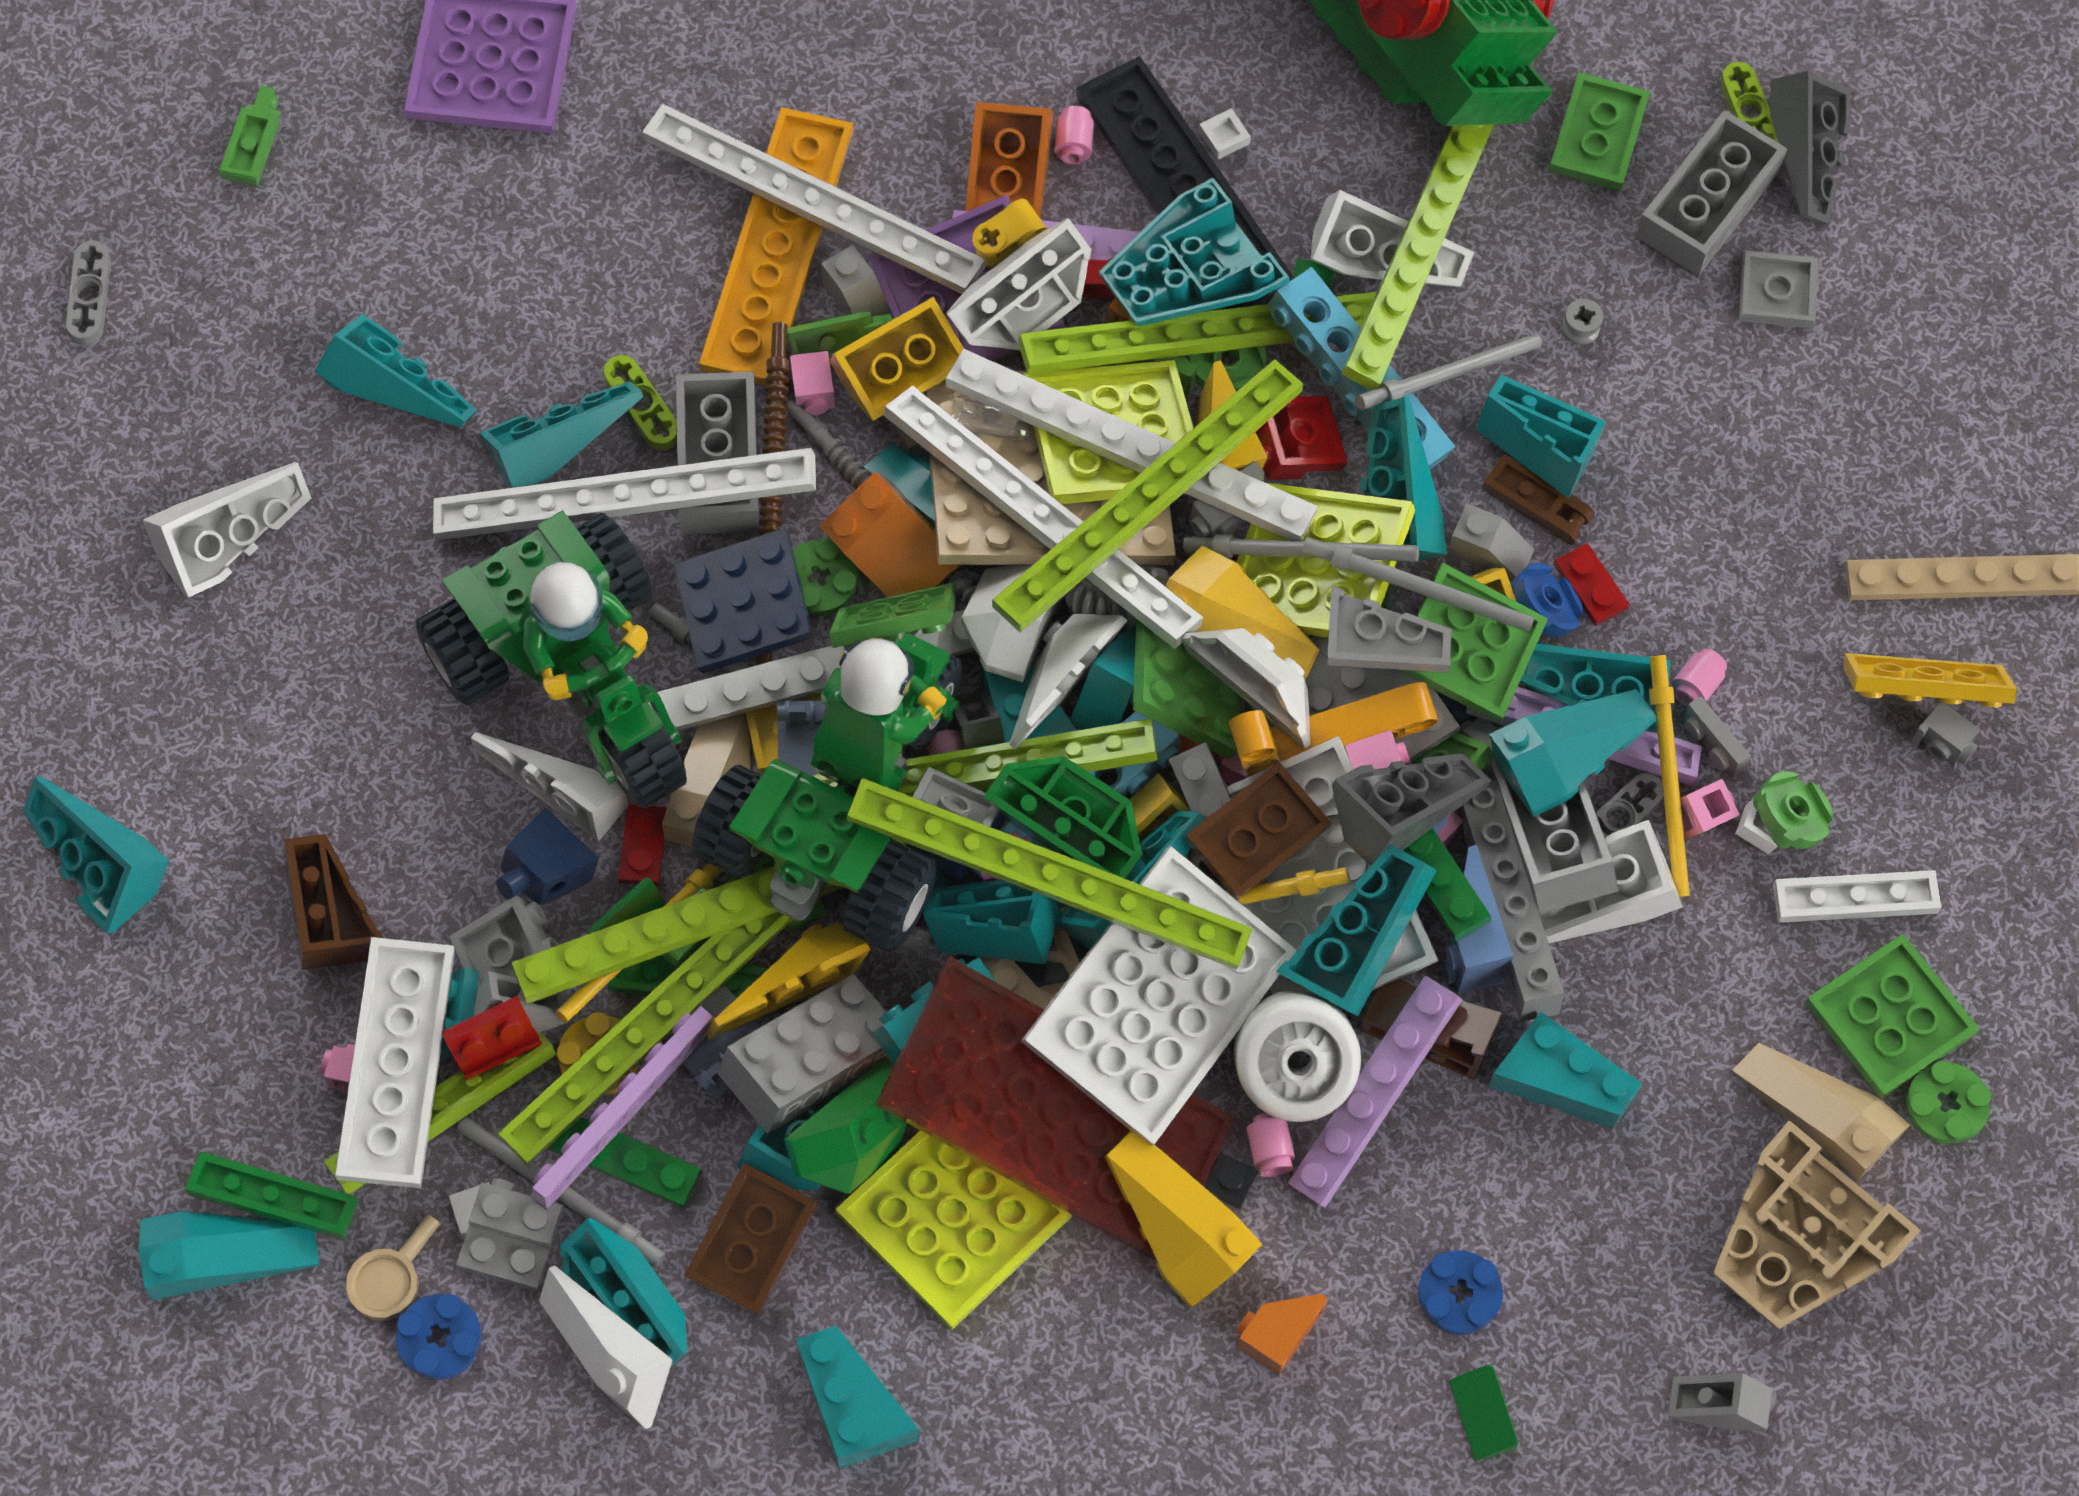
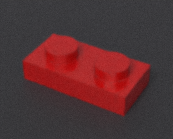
M1588 543L1554 560V567L1562 578L1565 577L1571 583L1580 598L1582 608L1595 627L1628 610L1629 602Z
M628 804L618 876L619 883L637 885L644 878L648 877L655 886L659 887L665 845L662 823L667 807L649 806L643 809L638 805Z

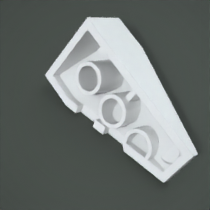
M1339 190L1325 200L1313 231L1311 260L1344 276L1383 280L1408 221ZM1444 238L1425 284L1461 287L1474 252Z
M294 462L176 504L144 519L143 522L156 556L184 596L189 598L223 582L232 573L227 567L242 552L251 556L259 548L254 541L268 528L278 530L311 499L300 466Z
M1073 614L1063 625L1057 621L1048 630L1042 639L1047 645L1037 659L1009 743L1012 748L1016 750L1089 673L1093 662L1110 646L1127 622L1123 616Z
M475 732L471 737L474 752L597 841L604 836L627 809V795L617 781L608 785L601 774L594 769Z
M1649 820L1614 832L1605 838L1613 860L1619 891L1540 914L1548 943L1644 922L1683 907L1672 874Z
M555 1265L550 1267L539 1299L540 1304L596 1385L621 1410L645 1429L652 1427L672 1359Z

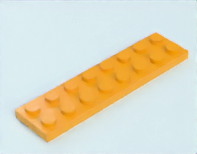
M781 107L766 154L836 187L854 132V125L846 121ZM753 193L699 361L700 371L707 373L754 371L755 384L769 385L766 383L765 378L768 376L766 373V361L771 357L772 324L784 322L787 324V328L793 327L824 227Z

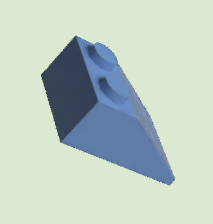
M1477 845L1469 846L1462 873L1490 913L1492 922L1457 942L1450 933L1448 946H1446V960H1442V969L1446 982L1448 984L1454 983L1457 994L1504 983L1513 958Z

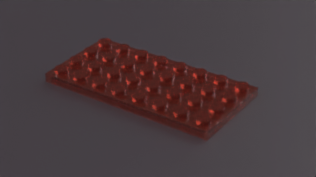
M948 958L875 1105L1158 1262L1148 1240L1144 1241L1139 1230L1141 1225L1132 1206L1125 1201L1105 1159V1155L1130 1130L1021 1042L1044 1009L956 959ZM1192 1093L1156 1141L1155 1145L1204 1187L1235 1117Z

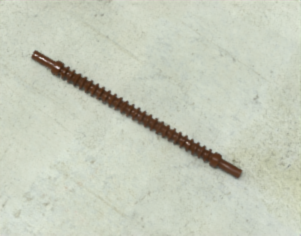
M784 322L772 324L771 357L766 361V373L768 376L765 380L769 385L766 386L765 392L769 395L764 398L765 403L768 404L764 408V412L767 415L763 419L764 423L767 424L763 428V432L766 434L762 439L766 445L762 448L764 454L786 451L783 445L787 441L783 435L787 433V429L783 425L787 423V418L784 415L787 414L788 409L784 405L788 403V398L785 395L789 392V389L785 385L789 383L787 375L790 373V361L786 358L787 324ZM782 495L762 497L760 499V504L764 506L759 510L760 515L763 516L759 519V524L762 526L758 530L760 536L780 530L778 527L782 526L783 521L778 517L783 515V510L779 508L784 504L783 499L780 497ZM773 651L757 656L756 666L772 662Z

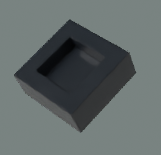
M1220 1153L1204 1188L1217 1199L1241 1209L1258 1174V1170Z

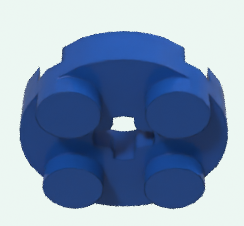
M1532 563L1518 573L1517 577L1510 582L1516 602L1548 618L1542 633L1555 638L1565 637L1580 624L1577 623V619L1583 615L1580 598L1565 577L1558 581L1550 574L1554 568L1543 563Z
M1463 1250L1436 1255L1423 1271L1418 1285L1419 1304L1426 1316L1438 1329L1453 1335H1470L1486 1327L1496 1317L1503 1299L1502 1282L1498 1276L1496 1266L1478 1254ZM1458 1282L1465 1283L1466 1289L1472 1291V1297H1465L1463 1303L1455 1302V1295L1449 1293V1287H1456Z
M437 1294L424 1297L413 1303L406 1312L401 1314L397 1322L396 1345L399 1355L411 1371L422 1377L435 1380L453 1378L467 1370L479 1352L482 1340L479 1320L472 1308L454 1294ZM435 1327H440L442 1331L449 1329L451 1332L445 1338L446 1345L440 1348L436 1343L428 1344L427 1339L432 1336L431 1330Z

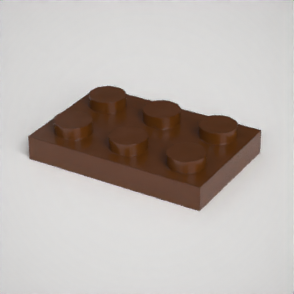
M1278 762L1188 832L1184 840L1238 901L1328 830L1332 823L1283 765Z
M743 1163L684 1275L760 1315L819 1202Z

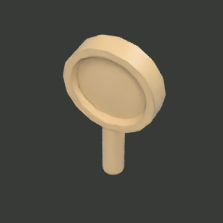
M427 1214L398 1252L392 1249H375L363 1254L353 1263L347 1275L346 1291L352 1306L362 1316L376 1321H388L401 1316L414 1303L418 1295L419 1279L411 1262L440 1226L438 1220Z

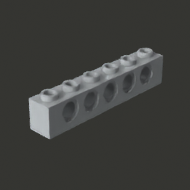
M1492 780L1487 787L1457 810L1461 814V819L1464 820L1461 833L1466 850L1468 851L1469 846L1477 845L1513 954L1506 979L1519 1021L1524 1022L1535 1019L1540 1012L1546 1016L1560 1014L1564 990L1497 780Z

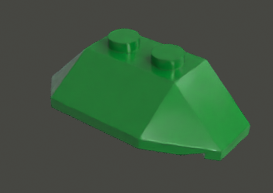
M1064 756L1020 763H1006L983 796V799L1018 829L1051 851L1127 879L1142 857L1131 800Z
M883 1057L785 1139L796 1177L850 1194L898 1152L908 1116L899 1082L889 1057Z

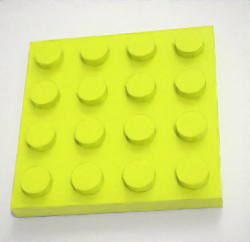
M1175 360L1076 368L1034 374L1024 373L1026 377L1174 443H1177L1193 429ZM1033 426L1050 495L1061 504L1110 500L1140 474Z
M1267 483L1318 506L1316 516L1302 541L1309 537L1320 542L1403 545L1415 513L1412 501ZM1252 523L1245 538L1290 541ZM1239 555L1237 563L1246 571L1245 574L1258 588L1263 589L1270 597L1271 602L1306 635L1329 638L1332 586L1345 590L1346 595L1363 601L1366 598L1380 603L1381 607L1389 585L1388 582L1348 568L1346 571L1330 566L1331 562L1320 558ZM1374 560L1394 568L1397 561Z
M957 1098L949 1103L835 1209L836 1215L951 1331L1072 1217V1212Z

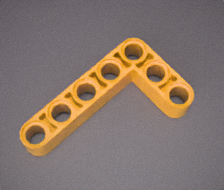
M1415 682L1309 716L1311 745L1306 750L1278 727L1270 729L1266 716L1261 710L1237 715L1229 721V726L1241 764L1247 777H1250L1274 766L1278 762H1283L1335 737H1340L1344 748L1345 745L1389 730L1392 731L1394 740L1427 730L1435 726L1439 720L1427 684L1425 682Z

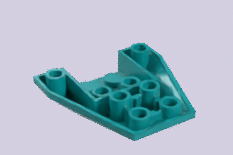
M1214 178L1179 195L1099 271L1100 277L1136 327L1257 300L1290 282L1288 275L1269 252L1261 256L1235 222L1232 202Z

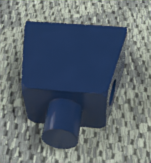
M545 808L506 847L500 867L504 875L497 879L496 886L501 895L508 900L524 892L533 902H536L538 905H544L591 881L599 857Z

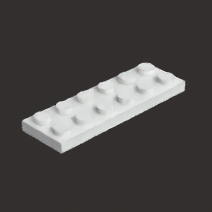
M371 937L335 1175L337 1180L421 1188L443 1038L442 1032L444 1030L455 954L453 945Z

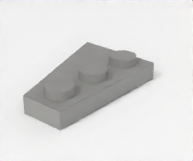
M1332 586L1327 665L1449 673L1452 629L1406 612L1402 615L1380 607V603L1367 598L1365 601L1346 595L1345 590Z

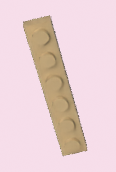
M2079 554L1847 560L1845 563L1849 600L2079 594Z

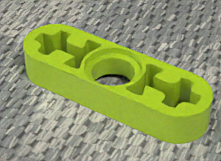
M1744 62L1730 63L1723 71L1720 84L1731 114L1755 129L1761 126V133L1778 142L1770 116V109L1754 69ZM1733 75H1737L1739 79H1745L1743 85L1744 94L1740 95L1741 88L1739 83L1731 81ZM1745 105L1754 106L1759 110L1760 116L1757 118H1747L1742 115L1740 108Z
M617 355L610 358L604 366V377L607 386L611 388L625 383L620 376L615 377V370L620 368L624 372L628 371L629 381L641 390L643 396H647L653 401L652 406L645 411H638L633 407L626 411L646 442L656 450H668L677 444V420L636 361L626 355ZM656 416L658 423L663 429L669 427V436L655 435V426L651 419Z

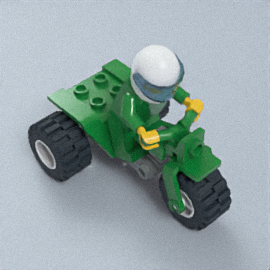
M562 510L537 525L538 530L510 546L501 548L490 558L472 568L466 565L442 579L443 584L453 599L416 619L417 635L428 658L446 687L458 701L466 706L509 682V671L505 660L536 681H541L546 693L552 700L570 698L567 700L568 705L579 721L583 719L581 728L595 756L596 766L602 778L606 780L608 785L617 781L629 799L645 809L687 783L686 769L675 746L682 742V739L671 722L660 695L652 686L643 683L637 687L632 676H626L623 668L630 659L638 658L646 648L647 632L639 625L633 626L631 623L633 617L629 611L652 598L651 581L634 546L612 518L604 513H600L575 528ZM608 621L617 631L622 630L626 634L620 641L619 648L614 645L608 634Z
M906 634L902 640L896 639L894 643L879 638L855 642L845 652H842L839 662L840 668L834 669L822 690L821 701L828 710L814 737V754L811 766L819 775L838 783L836 787L777 759H774L769 764L763 775L740 764L735 765L719 779L710 792L697 819L692 840V853L695 857L738 878L743 877L753 869L765 853L775 857L776 873L770 882L773 893L771 905L776 911L794 920H804L808 917L827 883L843 886L851 890L844 910V930L889 953L905 942L919 921L935 883L936 862L934 859L891 839L892 837L850 822L846 818L862 778L898 792L908 773L905 770L908 761L902 758V744L919 750L934 737V734L937 733L944 721L948 723L952 721L954 717L952 712L953 710L957 711L959 707V701L955 700V696L959 688L962 672L960 659L911 634Z

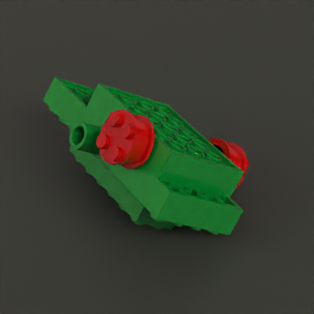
M1309 0L1315 7V14L1322 21L1328 23L1335 31L1337 41L1343 47L1349 49L1358 59L1357 64L1359 68L1367 75L1372 76L1380 86L1379 91L1384 98L1392 103H1427L1432 109V116L1445 126L1526 123L1553 92L1531 64L1558 33L1548 20L1555 0Z

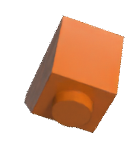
M1316 1294L1262 1304L1256 1314L1249 1311L1236 1330V1333L1241 1335L1237 1348L1277 1375H1280L1325 1310L1328 1298L1323 1294Z

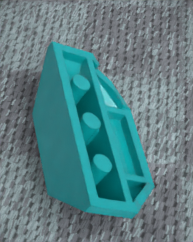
M593 1218L586 1219L560 1245L561 1257H564L563 1272L672 1359V1367L687 1353L685 1313L636 1246Z

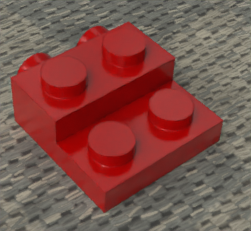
M1328 396L1295 397L1256 431L1267 455V460L1262 468L1265 470L1267 480L1302 479L1307 472L1341 471L1348 464Z

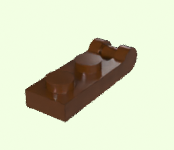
M1503 454L1483 482L1482 489L1555 533L1556 537L1569 545H1573L1580 536L1579 529L1583 524L1587 525L1595 515L1594 510L1588 504L1573 495H1570L1568 499L1534 472ZM1561 509L1569 513L1570 517L1568 520L1558 515Z

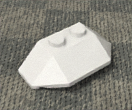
M1066 218L1026 241L970 285L947 311L946 315L969 345L1020 350L1018 344L1020 333L1045 331L1081 303L1091 248L1070 219Z
M1007 565L985 569L962 615L961 624L973 648L980 656V662L985 671L1023 682L1062 598L1020 633L992 607V599L1032 565Z
M1244 628L1190 632L1181 638L1187 653L1256 710L1263 711L1268 720L1303 749L1306 750L1311 745L1308 689L1303 677L1305 672L1294 660L1287 657L1283 661L1273 652L1275 647L1266 637L1260 633H1256L1253 636Z

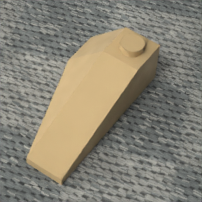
M745 713L698 725L684 760L687 783L672 792L662 826L666 841L692 847L697 819L706 799L719 779L735 765L740 764L751 770L750 734Z
M1760 1043L1731 1071L1786 1121H1791L1821 1146V1152L1856 1183L1910 1127L1909 1123L1879 1097Z

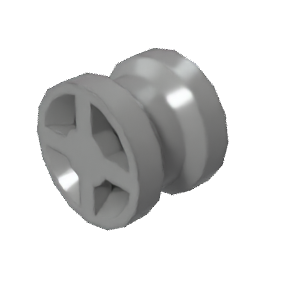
M1589 299L1573 301L1567 307L1562 324L1565 337L1578 345H1586L1593 342L1599 335L1604 318L1601 307ZM1581 317L1589 320V323L1582 321Z

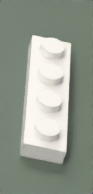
M1935 870L1776 879L1773 884L1778 923L1938 914L1941 909Z

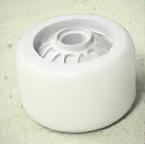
M1282 991L1262 999L1237 1031L1234 1039L1233 1058L1242 1088L1257 1107L1278 1119L1304 1122L1319 1119L1330 1114L1350 1096L1359 1077L1361 1067L1360 1046L1349 1020L1334 1003L1309 991ZM1304 1051L1310 1055L1306 1066L1293 1069L1287 1065L1288 1058L1292 1053Z

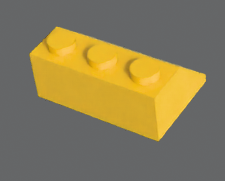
M932 297L833 353L829 362L850 397L873 422L884 416L886 405L911 386L924 393L945 381L964 348L935 298Z

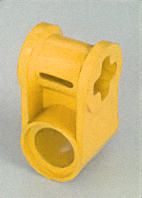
M1019 199L1009 204L994 217L980 224L973 232L972 241L976 249V255L985 259L986 267L992 269L1026 241L1048 228L1026 199Z

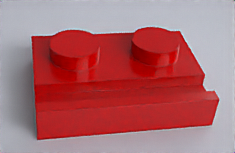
M518 995L442 1032L445 1042L466 1080L542 1044Z

